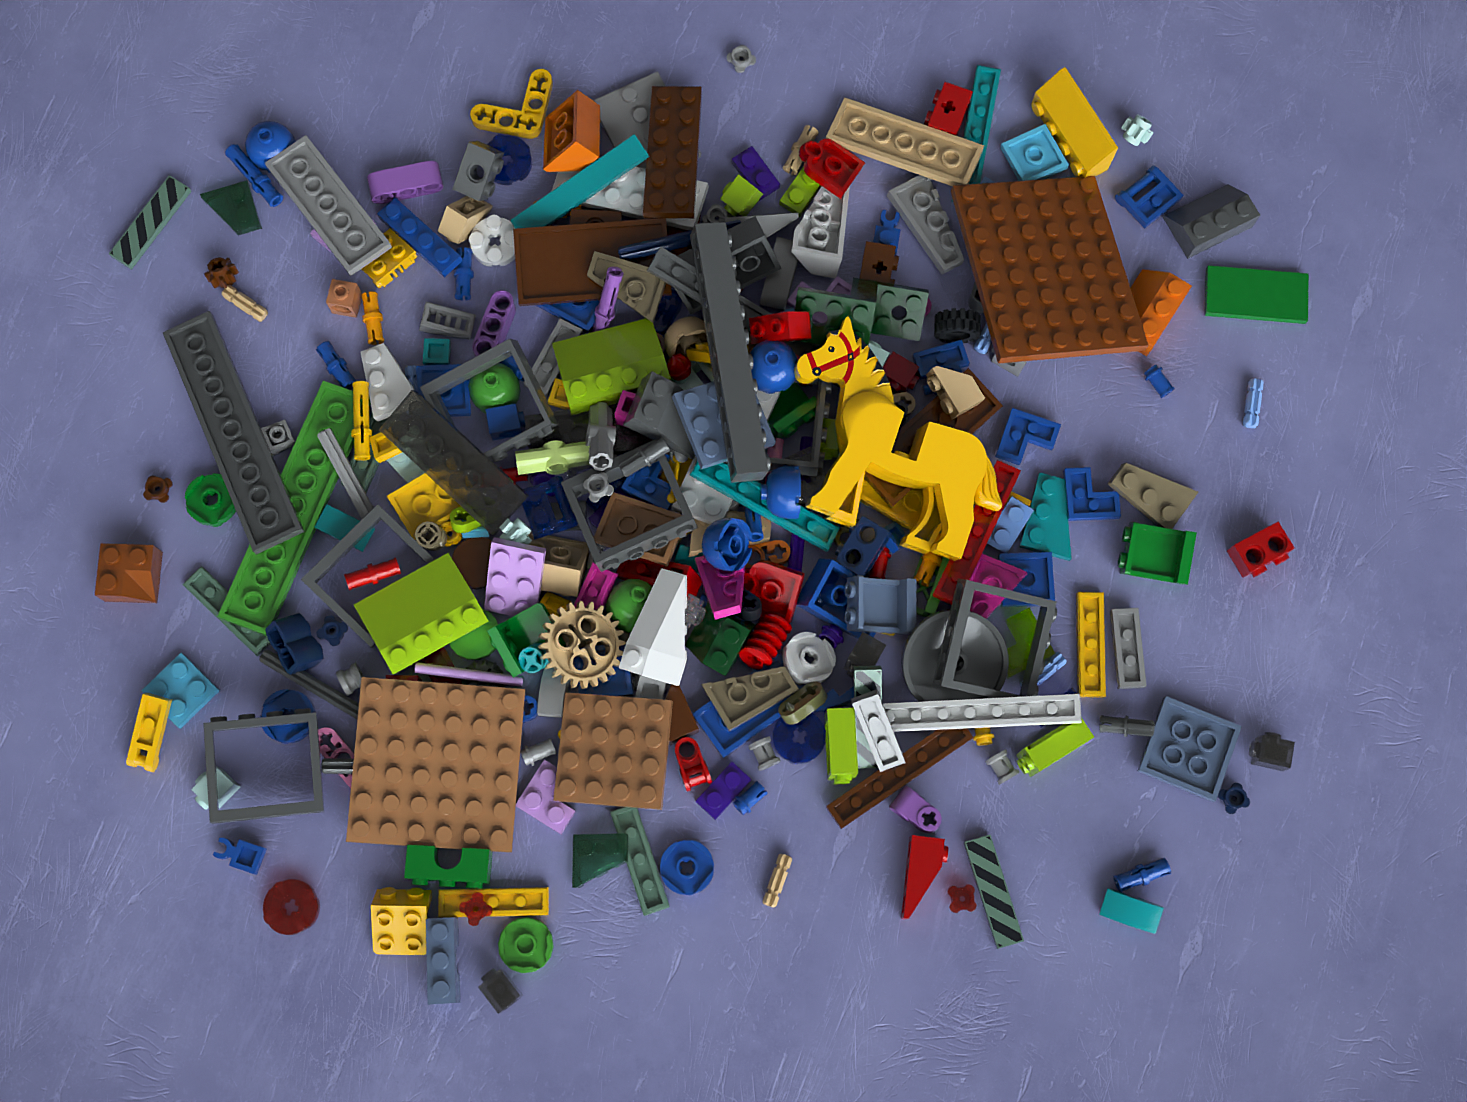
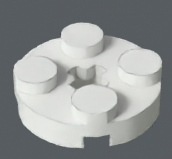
M490 215L475 225L469 236V242L474 257L481 264L490 267L492 265L505 266L515 259L513 234L515 227L505 218H500L498 215ZM499 237L501 244L499 246L495 244L490 246V239Z
M812 632L796 634L782 650L783 664L793 681L798 685L810 682H824L832 673L836 663V655L831 644L826 639L821 640L815 637L816 634ZM805 653H807L809 657L814 658V661L811 664L806 662V660L804 659Z

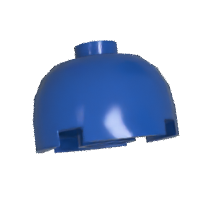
M275 121L260 122L253 126L246 136L245 147L247 156L258 169L267 170L268 173H271L266 167L265 162L295 143L296 140L288 128L281 123Z
M765 340L756 344L749 354L753 357L752 378L756 379L759 391L773 394L788 389L795 382L794 367L798 358L788 344L783 341Z
M780 466L770 472L766 484H761L760 498L761 500H766L767 508L773 515L785 519L799 518L800 505H796V503H799V497H801L799 466Z
M722 518L714 521L706 528L702 538V552L705 559L714 568L725 571H739L748 563L752 554V548H748L749 539H752V533L748 524L741 519Z

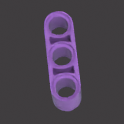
M425 161L376 171L367 176L371 200L375 204L389 203L394 198L400 201L434 194L443 189L439 164L435 161Z
M500 290L491 296L473 341L472 349L475 357L480 355L481 349L485 347L493 348L505 341L516 312L513 297L509 292ZM502 302L509 303L505 309L497 308ZM492 325L500 326L499 330L495 332L488 331Z

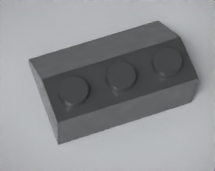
M1227 184L1165 214L1163 219L1188 259L1252 228L1260 217V213L1248 194Z

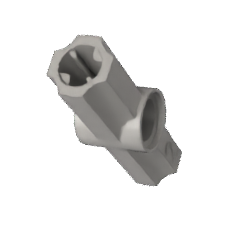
M598 402L590 406L589 424L586 433V446H589V464L594 467V470L604 471L612 466L613 447L616 437V427L612 424V409L604 402Z

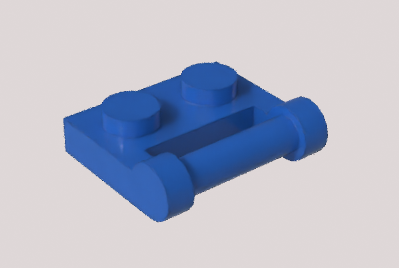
M1152 166L1146 170V174L1128 189L1117 193L1115 199L1145 229L1178 203L1184 195L1158 167ZM1152 181L1158 184L1137 202L1132 199L1133 196Z

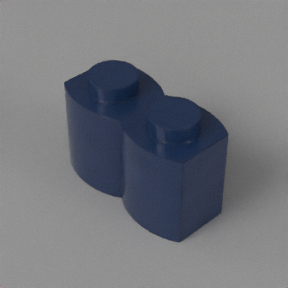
M300 613L274 620L265 629L270 644L278 652L279 660L289 675L316 667L324 659L322 646L311 635L310 624Z

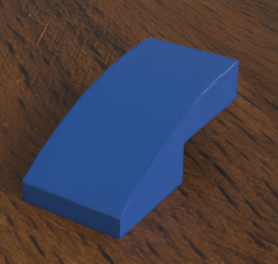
M854 686L841 696L834 689L830 690L827 693L825 703L813 712H825L829 708H839L851 703V699L854 698Z

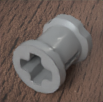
M770 736L748 746L749 750H753L759 763L757 767L759 771L781 762L780 758L775 756L770 742L772 740Z
M1006 749L985 761L997 775L999 785L1020 773L1018 769H1014L1006 756L1008 753Z

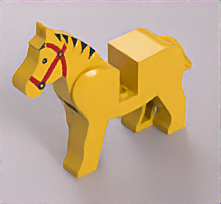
M847 316L842 321L839 330L830 331L826 335L827 340L821 348L801 356L794 367L795 378L800 383L808 384L819 378L824 382L840 385L835 421L840 455L827 472L820 490L807 500L805 507L826 514L827 520L850 528L856 524L865 471L879 479L899 486L922 489L923 507L920 517L915 526L902 537L900 546L922 554L932 552L954 561L962 558L974 522V502L976 505L993 511H999L1002 508L993 465L986 455L984 446L977 437L968 432L930 421L917 429L909 455L900 451L891 453L904 411L894 404L891 386L884 369L868 345L854 334L851 320ZM942 530L939 539L935 542L939 532Z

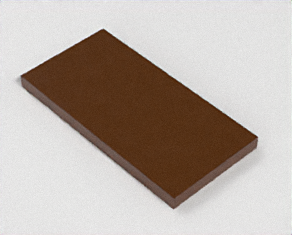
M666 218L513 229L519 306L600 301L603 287L587 276L594 251L619 258L618 248L621 246L667 236ZM656 254L628 261L649 267ZM668 283L665 285L662 296L672 295V288Z

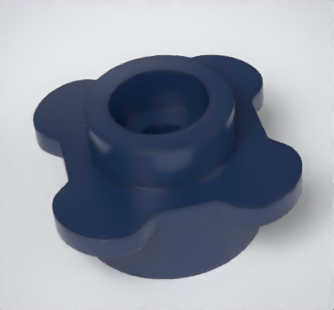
M328 615L324 618L325 623L317 630L316 635L319 639L327 640L331 646H338L341 642L340 640L348 631V625L345 622L340 623L335 620L334 616ZM333 628L335 630L334 633H330V629Z
M1233 783L1231 788L1219 791L1218 798L1224 802L1226 806L1225 811L1228 814H1235L1237 809L1241 807L1247 808L1250 805V799L1240 783ZM1232 796L1236 797V801L1232 800Z

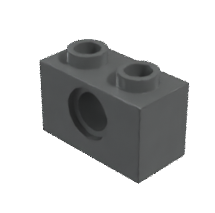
M480 141L468 142L452 189L477 201L490 198L496 187L494 183L496 174H499L503 168L504 160H502L504 152ZM479 165L484 170L483 178H480L477 174Z

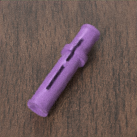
M609 267L607 269L600 303L594 312L596 319L592 332L609 328L610 322L614 319V306L624 274L618 267Z

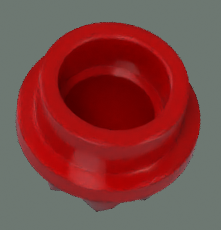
M673 354L668 359V372L674 380H684L691 374V362L684 355Z

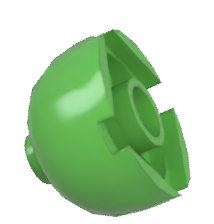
M498 363L470 378L468 386L471 401L485 414V409L516 404L521 392L517 376L511 368L502 363Z
M627 579L619 582L611 590L605 604L606 614L612 612V621L619 620V624L616 626L618 629L627 633L632 632L652 589L649 583L640 579Z

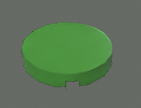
M482 609L489 622L449 643L451 649L459 657L467 660H481L490 656L496 650L490 642L487 630L498 625V622L490 612Z
M530 917L517 918L509 923L500 934L498 941L499 955L503 962L513 971L520 973L535 972L544 967L551 958L554 948L553 936L548 927L540 920Z

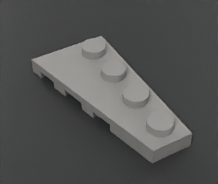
M918 175L889 190L887 194L888 199L899 212L941 275L962 265L965 259L954 232L950 230L947 214L942 210L939 202L940 196L937 189H934L931 179Z

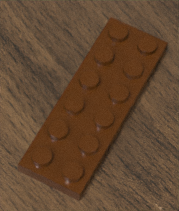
M652 86L647 153L650 157L647 158L643 203L644 218L695 219L702 86Z
M967 368L963 374L973 377L985 399L977 406L952 419L949 414L943 411L940 404L941 400L937 395L898 431L891 453L900 451L909 455L917 429L929 421L973 434L1003 405L975 374ZM865 471L864 479L891 508L913 489L884 481Z

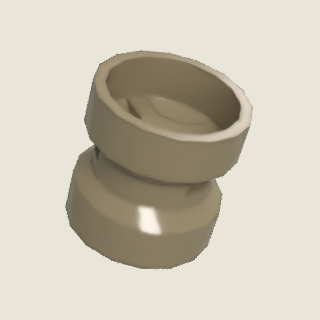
M427 521L417 527L415 538L422 547L430 551H437L445 546L447 533L439 525Z

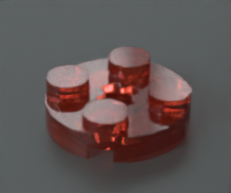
M288 879L274 884L263 902L264 921L274 931L284 935H296L309 929L316 922L320 912L319 898H317L312 886L296 879ZM291 899H294L295 905L299 906L297 912L292 911L291 915H288L285 904L290 903Z

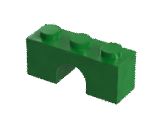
M407 845L404 878L412 880L411 885L428 886V881H439V886L455 887L456 882L466 883V888L483 889V884H490L493 851L490 849L462 848L461 860L458 865L451 869H444L438 861L439 848L435 846Z

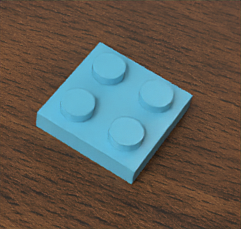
M1046 124L1002 143L1000 147L1018 181L1047 179L1066 170L1069 166Z
M180 653L141 691L172 699L168 718L181 729L220 690L183 653Z

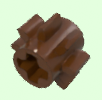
M214 258L207 264L209 271L205 272L204 275L214 288L218 286L220 288H227V285L232 286L236 282L234 275L238 274L239 271L235 264H232L230 258Z

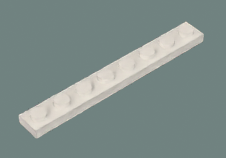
M1080 694L883 704L894 732L1082 723Z

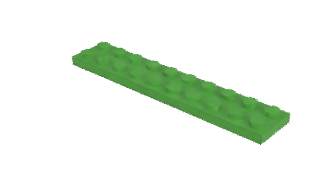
M322 381L281 473V477L305 532L257 555L249 545L217 616L220 619L267 636L265 629L274 620H277L316 531L315 525L328 503L339 478L317 434L330 428L346 458H348L354 444V438L351 436V430L354 429L353 391ZM360 399V416H361V417H362V399Z

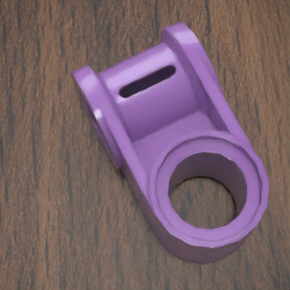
M906 785L889 806L899 817L910 822L924 833L935 832L941 824L942 817L940 812ZM932 814L935 825L929 824L925 826L923 824L925 819L922 815L929 816Z

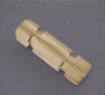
M227 285V288L222 291V296L226 300L234 303L235 306L248 315H252L257 321L262 322L267 317L268 311L266 308L256 304L254 300L242 292H238L233 286Z
M785 854L778 855L775 863L777 867H774L767 886L769 890L765 892L763 898L764 905L769 907L777 906L778 894H781L788 874L786 871L787 868H790L792 857Z

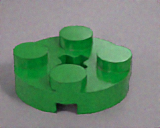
M221 474L201 475L195 478L186 489L187 512L193 519L203 525L221 526L232 518L236 509ZM218 494L216 498L218 501L210 506L207 505L209 502L206 499L207 496Z

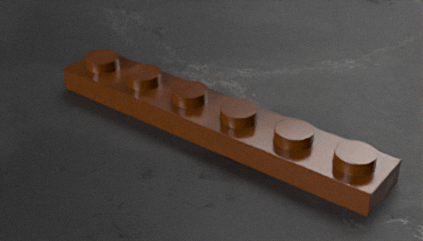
M967 728L936 730L903 753L905 763L881 772L879 770L828 804L826 809L840 829H843L974 737Z

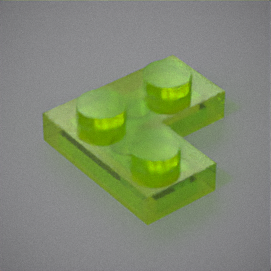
M1030 608L1005 620L1017 644L1007 648L1009 659L1007 679L1026 669L1037 623ZM1051 645L1045 649L1044 660L1055 654Z

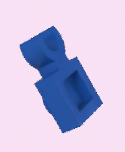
M883 210L880 216L882 226L876 225L873 242L896 246V255L901 229H896L895 227L898 225L900 214L896 212L893 220H887L885 217L886 210Z
M219 838L218 841L224 843L227 849L222 854L214 852V857L219 859L231 858L229 866L255 875L258 874L267 850L266 848L243 840H238L235 847L231 840Z

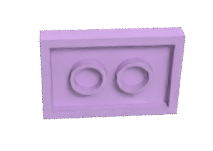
M494 537L491 542L484 610L515 616L538 603L540 600L546 548Z

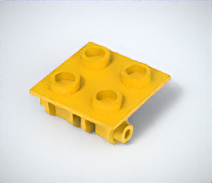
M390 228L383 234L390 242L392 248L361 269L373 280L372 282L378 289L382 286L385 288L393 280L390 274L395 278L398 277L394 271L395 269L403 273L402 268L406 270L415 263V259L418 257L415 254L416 251Z

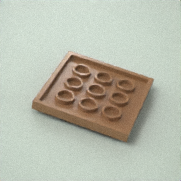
M565 692L553 800L662 810L673 701Z

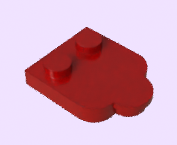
M822 139L819 143L808 141L799 149V156L804 162L803 169L806 175L840 199L865 165L864 161L831 139Z
M760 560L751 568H745L743 587L760 598L762 602V615L765 612L771 611L784 618L790 624L805 573L768 560Z

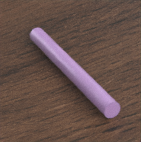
M416 662L414 673L518 687H522L523 676L513 678L509 674Z

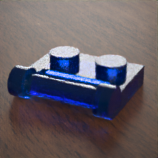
M555 476L547 482L517 491L534 540L578 525L561 484L564 481L561 476ZM552 492L556 496L563 518L556 520L547 494Z

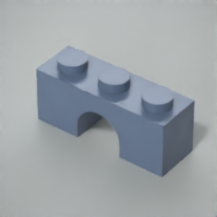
M455 917L426 919L428 1005L460 1003V974L457 972L456 965L459 929L458 918Z

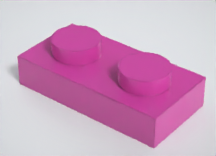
M592 563L575 601V609L579 601H583L585 608L588 603L593 602L594 610L600 606H605L618 574L609 569L601 572L597 565Z

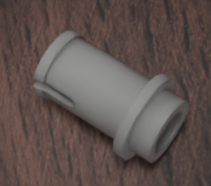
M550 738L530 747L526 745L524 746L525 749L520 750L525 764H532V766L534 762L556 754Z

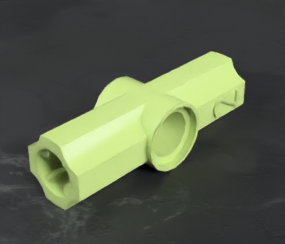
M556 440L545 443L542 448L515 451L518 475L546 471L548 474L558 475L567 472L571 467L591 465L589 464V446H586V441L565 444L563 441Z

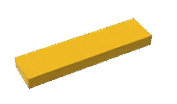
M1077 592V694H1080V697L1105 698L1104 592Z
M549 887L439 889L438 893L439 918L549 915Z

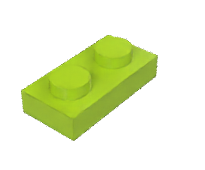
M802 168L779 200V205L792 213H798V217H801L822 186L808 177Z

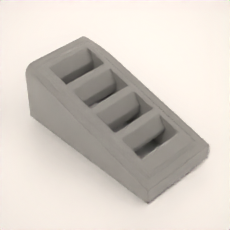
M426 302L419 331L470 340L476 315ZM431 314L436 315L434 323L429 322ZM441 316L446 317L444 325L439 324ZM451 318H456L454 328L449 327ZM461 320H467L464 331L459 330Z

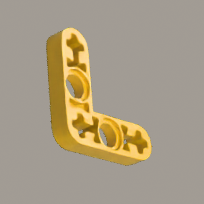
M537 69L531 73L521 111L488 104L475 105L470 112L473 125L480 130L527 139L538 137L542 131L553 87L551 74L545 69ZM545 78V82L541 86V92H539L537 81ZM533 99H540L543 102L542 106L537 109L531 108L529 103ZM486 113V117H483L482 120L478 119V116ZM505 116L513 119L512 124L509 126H502L499 121ZM518 119H520L521 124L519 123V128H517ZM530 122H534V126L531 127V130H527L526 126L529 125Z

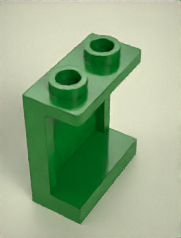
M1129 522L1128 527H1124L1122 542H1125L1124 552H1120L1118 558V568H1121L1120 574L1188 585L1197 532Z

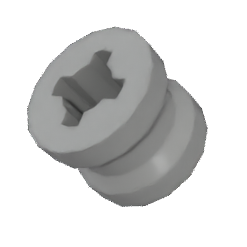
M356 662L351 664L350 668L345 671H336L337 678L347 696L352 694L355 689L361 688V678L364 675Z

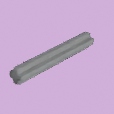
M330 428L319 432L317 437L361 519H363L373 509V506L334 433Z

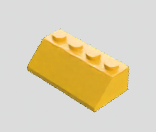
M1064 67L1035 92L1031 103L1032 110L1046 124L1062 154L1069 161L1072 173L1076 177L1084 178L1097 176L1108 170L1118 147L1067 68Z

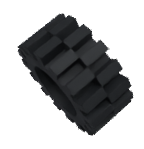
M951 308V311L948 309L943 310V312L939 311L935 314L934 337L941 342L946 341V343L962 340L963 343H968V341L978 340L981 337V315L977 311L973 312L971 309L965 311V308H960V310Z

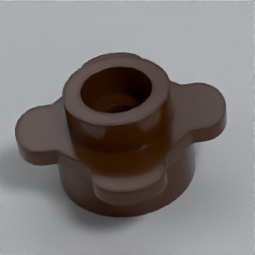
M154 475L148 477L143 493L144 498L148 501L155 499L161 503L167 502L169 500V488L172 487L173 482L169 478L162 479Z

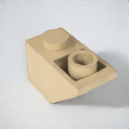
M939 366L933 367L926 374L928 386L933 392L937 393L941 400L940 404L943 411L949 414L952 419L977 406L985 399L975 380L970 375Z

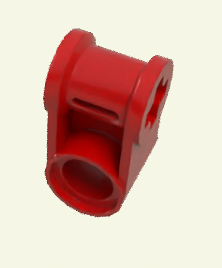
M690 737L678 740L675 745V755L686 791H691V787L705 782L711 784V776L697 742ZM684 743L693 745L695 752L691 757L686 758L679 753V748ZM700 773L702 774V775H699V776H696V777H693V778H689V777H691V776H694V775H697V774H700Z

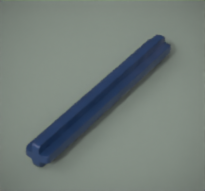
M737 219L726 222L727 230L740 224L741 221ZM692 230L621 246L618 248L619 258L628 261L654 255L660 247L671 251L692 246L690 239Z

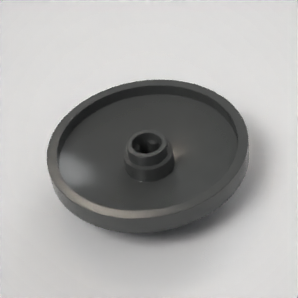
M950 609L935 612L919 622L909 634L903 647L901 658L903 678L914 698L919 702L991 698L933 683ZM969 611L953 680L1001 690L1007 677L1009 665L1005 641L998 629L989 620Z

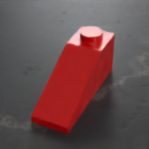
M643 558L622 562L617 568V578L622 580L640 579L649 583L652 587L661 568L686 575L687 602L689 603L694 602L702 583L700 576L691 566L670 562L668 567Z
M917 835L909 837L901 919L907 920L910 918L941 869L942 862H947L948 846H944L945 839Z

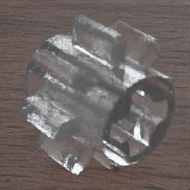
M689 594L687 597V608L685 609V625L688 629L691 624L694 626L699 625L706 613V609L701 607L704 601L692 594Z

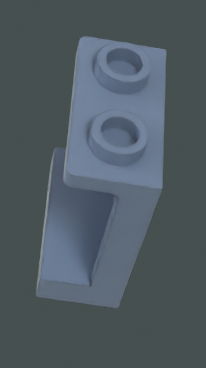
M862 575L847 578L845 585L847 609L844 615L847 631L909 634L915 628L916 579L864 578Z

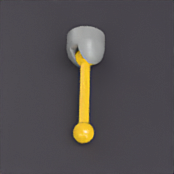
M670 449L669 458L675 463L673 473L676 480H678L680 464L686 462L688 457ZM672 489L667 496L669 503L677 501Z

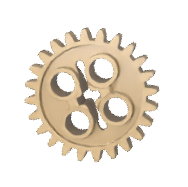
M579 601L575 609L572 602L566 605L567 612L562 607L558 608V616L555 614L548 616L552 624L544 623L542 625L548 632L539 634V637L545 640V643L539 645L538 648L546 650V653L540 659H548L549 663L544 668L550 669L553 667L554 672L551 677L554 678L561 675V684H565L570 680L571 688H575L578 682H580L581 688L585 689L589 681L592 687L598 686V679L603 683L608 681L606 673L611 676L616 674L612 666L618 667L620 665V661L616 658L623 655V651L619 650V647L626 644V642L619 640L618 636L622 635L624 631H616L615 627L619 624V620L611 623L612 612L606 615L602 614L604 606L594 610L593 602L588 603L585 608L583 601ZM582 620L590 623V633H586L581 629ZM569 624L573 626L574 632L569 629ZM560 634H565L569 638L568 647H563L559 644L558 638ZM581 641H585L587 644L583 649L578 648ZM597 642L604 645V656L596 653L595 645ZM575 656L583 660L584 666L582 670H577L574 667L573 659ZM590 657L596 662L595 665H592Z

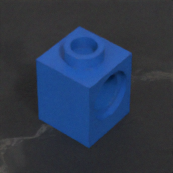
M516 404L485 409L492 441L515 437L522 433V427L526 426L524 412H519Z

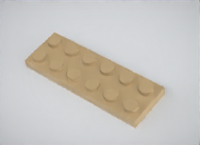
M845 97L826 135V139L837 142L847 150L950 186L969 184L984 148L982 144Z

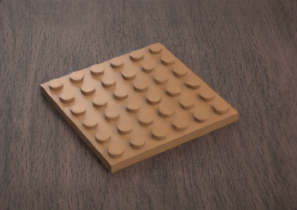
M362 677L346 842L403 846L424 845L449 849L477 848L512 853L525 689Z

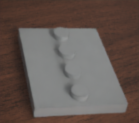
M658 71L593 100L600 105V123L613 148L635 134L647 152L652 86H665ZM699 150V153H698V158L701 157V152H700V150ZM647 159L641 162L636 167L646 169Z

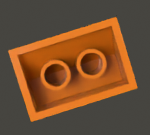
M579 90L575 91L545 117L543 170L546 172L582 171L598 160L600 156V105Z
M1142 269L1131 286L1132 295L1148 342L1146 350L1138 352L1146 357L1192 287V285L1170 272Z

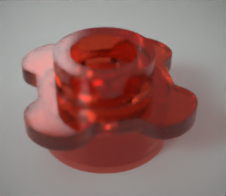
M967 884L965 887L960 888L951 886L948 889V894L951 896L949 908L953 913H958L960 910L972 912L976 909L977 905L974 902L975 889L972 885ZM960 896H963L965 900L960 901Z
M479 892L474 893L470 900L462 902L459 906L460 912L465 913L468 917V923L472 926H477L480 920L492 914V907L487 905L483 900V894ZM475 906L478 907V911H477V912H474V910H473V908H474Z

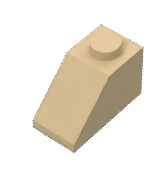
M465 196L446 206L438 232L443 234L450 242L460 244L469 239L472 229L477 223L486 218L492 209V205L484 200L477 201Z

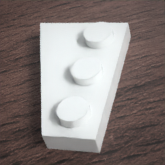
M384 343L360 352L366 382L369 383V398L374 419L379 422L424 405L423 400L418 396L397 360Z

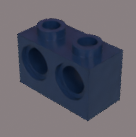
M862 515L860 520L856 519L855 526L849 528L848 532L851 535L847 541H842L835 552L837 556L835 561L855 574L866 578L891 538L892 533ZM867 528H873L875 531L874 538L868 542L864 541L862 538L863 531ZM854 550H858L861 553V559L857 564L849 562V554Z

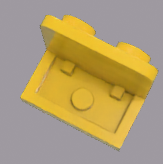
M385 887L376 890L371 903L374 953L393 955L427 954L426 919H428V910L432 901V890H423L418 887L411 889Z

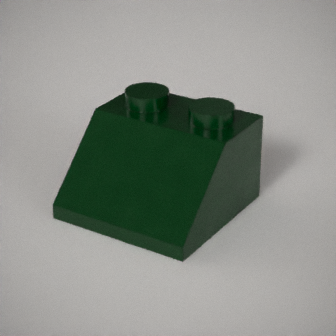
M708 601L685 646L701 663L726 676L733 669L741 648L744 647L756 624L744 621L735 614L715 620Z

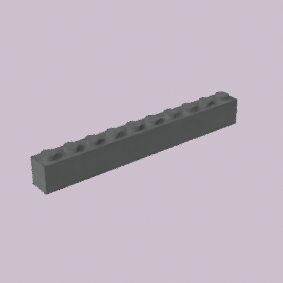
M726 222L695 224L690 234L730 480L731 483L763 480L770 470L771 462L769 455L765 454L766 433L764 429H761L760 425L762 409L761 405L757 404L756 401L757 381L752 378L751 372L753 369V357L751 354H748L749 334L748 330L744 329L743 326L745 311L744 306L740 305L738 297L740 295V282L735 279L734 274L736 271L735 256H731L732 235L730 232H727Z

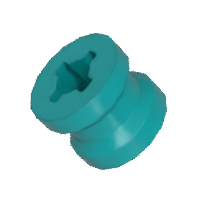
M534 643L520 652L519 664L524 671L536 673L549 663L548 659H540L546 653V650L538 648L542 643Z

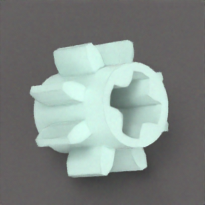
M1139 114L1134 119L1132 117L1127 118L1121 127L1125 130L1123 138L1135 146H1138L1140 142L1145 144L1154 133L1149 130L1152 123Z
M518 517L514 522L507 518L499 527L503 532L500 539L528 545L532 541L528 536L532 530Z

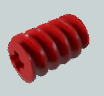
M774 612L763 613L759 623L756 624L754 631L751 632L749 639L746 640L744 647L739 652L742 661L749 667L757 670L762 669L763 666H771L772 658L777 656V650L781 649L782 642L787 639V634L792 630L789 622Z

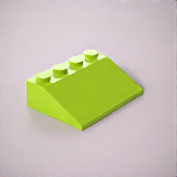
M646 318L552 343L571 415L589 411L590 406L598 402H604L607 405L616 404L619 402L623 390L636 394L641 380L652 371L671 381L653 323Z
M449 553L353 604L393 675L489 622Z

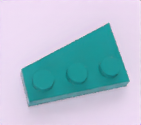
M1039 472L1030 504L1034 511L1025 524L1019 547L1034 552H1052L1053 557L1070 561L1072 557L1065 479Z

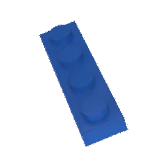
M397 198L392 199L377 213L381 221L410 245L444 278L463 261L455 250Z

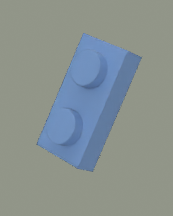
M1011 496L1002 510L987 543L1003 553H1008L1034 509Z

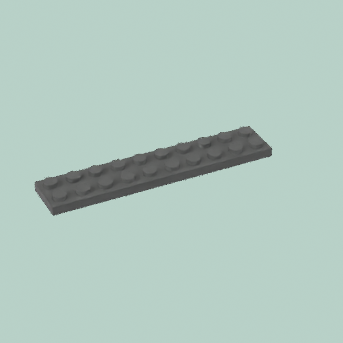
M207 311L162 332L253 552L257 555L305 532L213 314Z

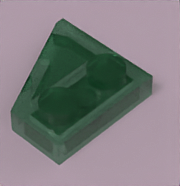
M247 180L200 194L203 201L238 236L262 229Z
M574 834L572 888H581L584 886L583 884L605 875L614 867L617 868L628 862V834Z

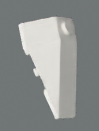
M850 186L841 199L824 187H821L810 208L805 212L800 224L794 230L791 253L811 274L834 279L837 276L843 256Z
M661 568L626 642L619 665L620 669L679 686L687 661V651H685V635H687V626L685 625V609L687 608L686 575Z

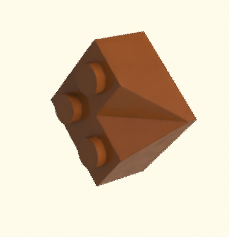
M100 543L95 596L105 602L158 603L163 552L154 545Z

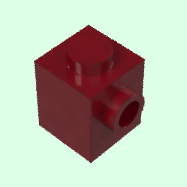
M894 351L883 366L891 390L895 394L906 392L908 388L913 390L920 379L917 376L919 366Z

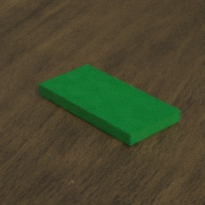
M1208 265L1205 276L1204 316L1306 324L1308 322L1309 274Z

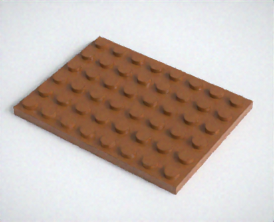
M1095 176L953 185L951 189L952 199L998 364L1146 350L1148 342Z

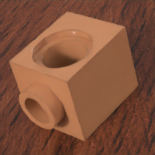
M332 279L326 304L332 314L357 318L362 300V292L357 283Z

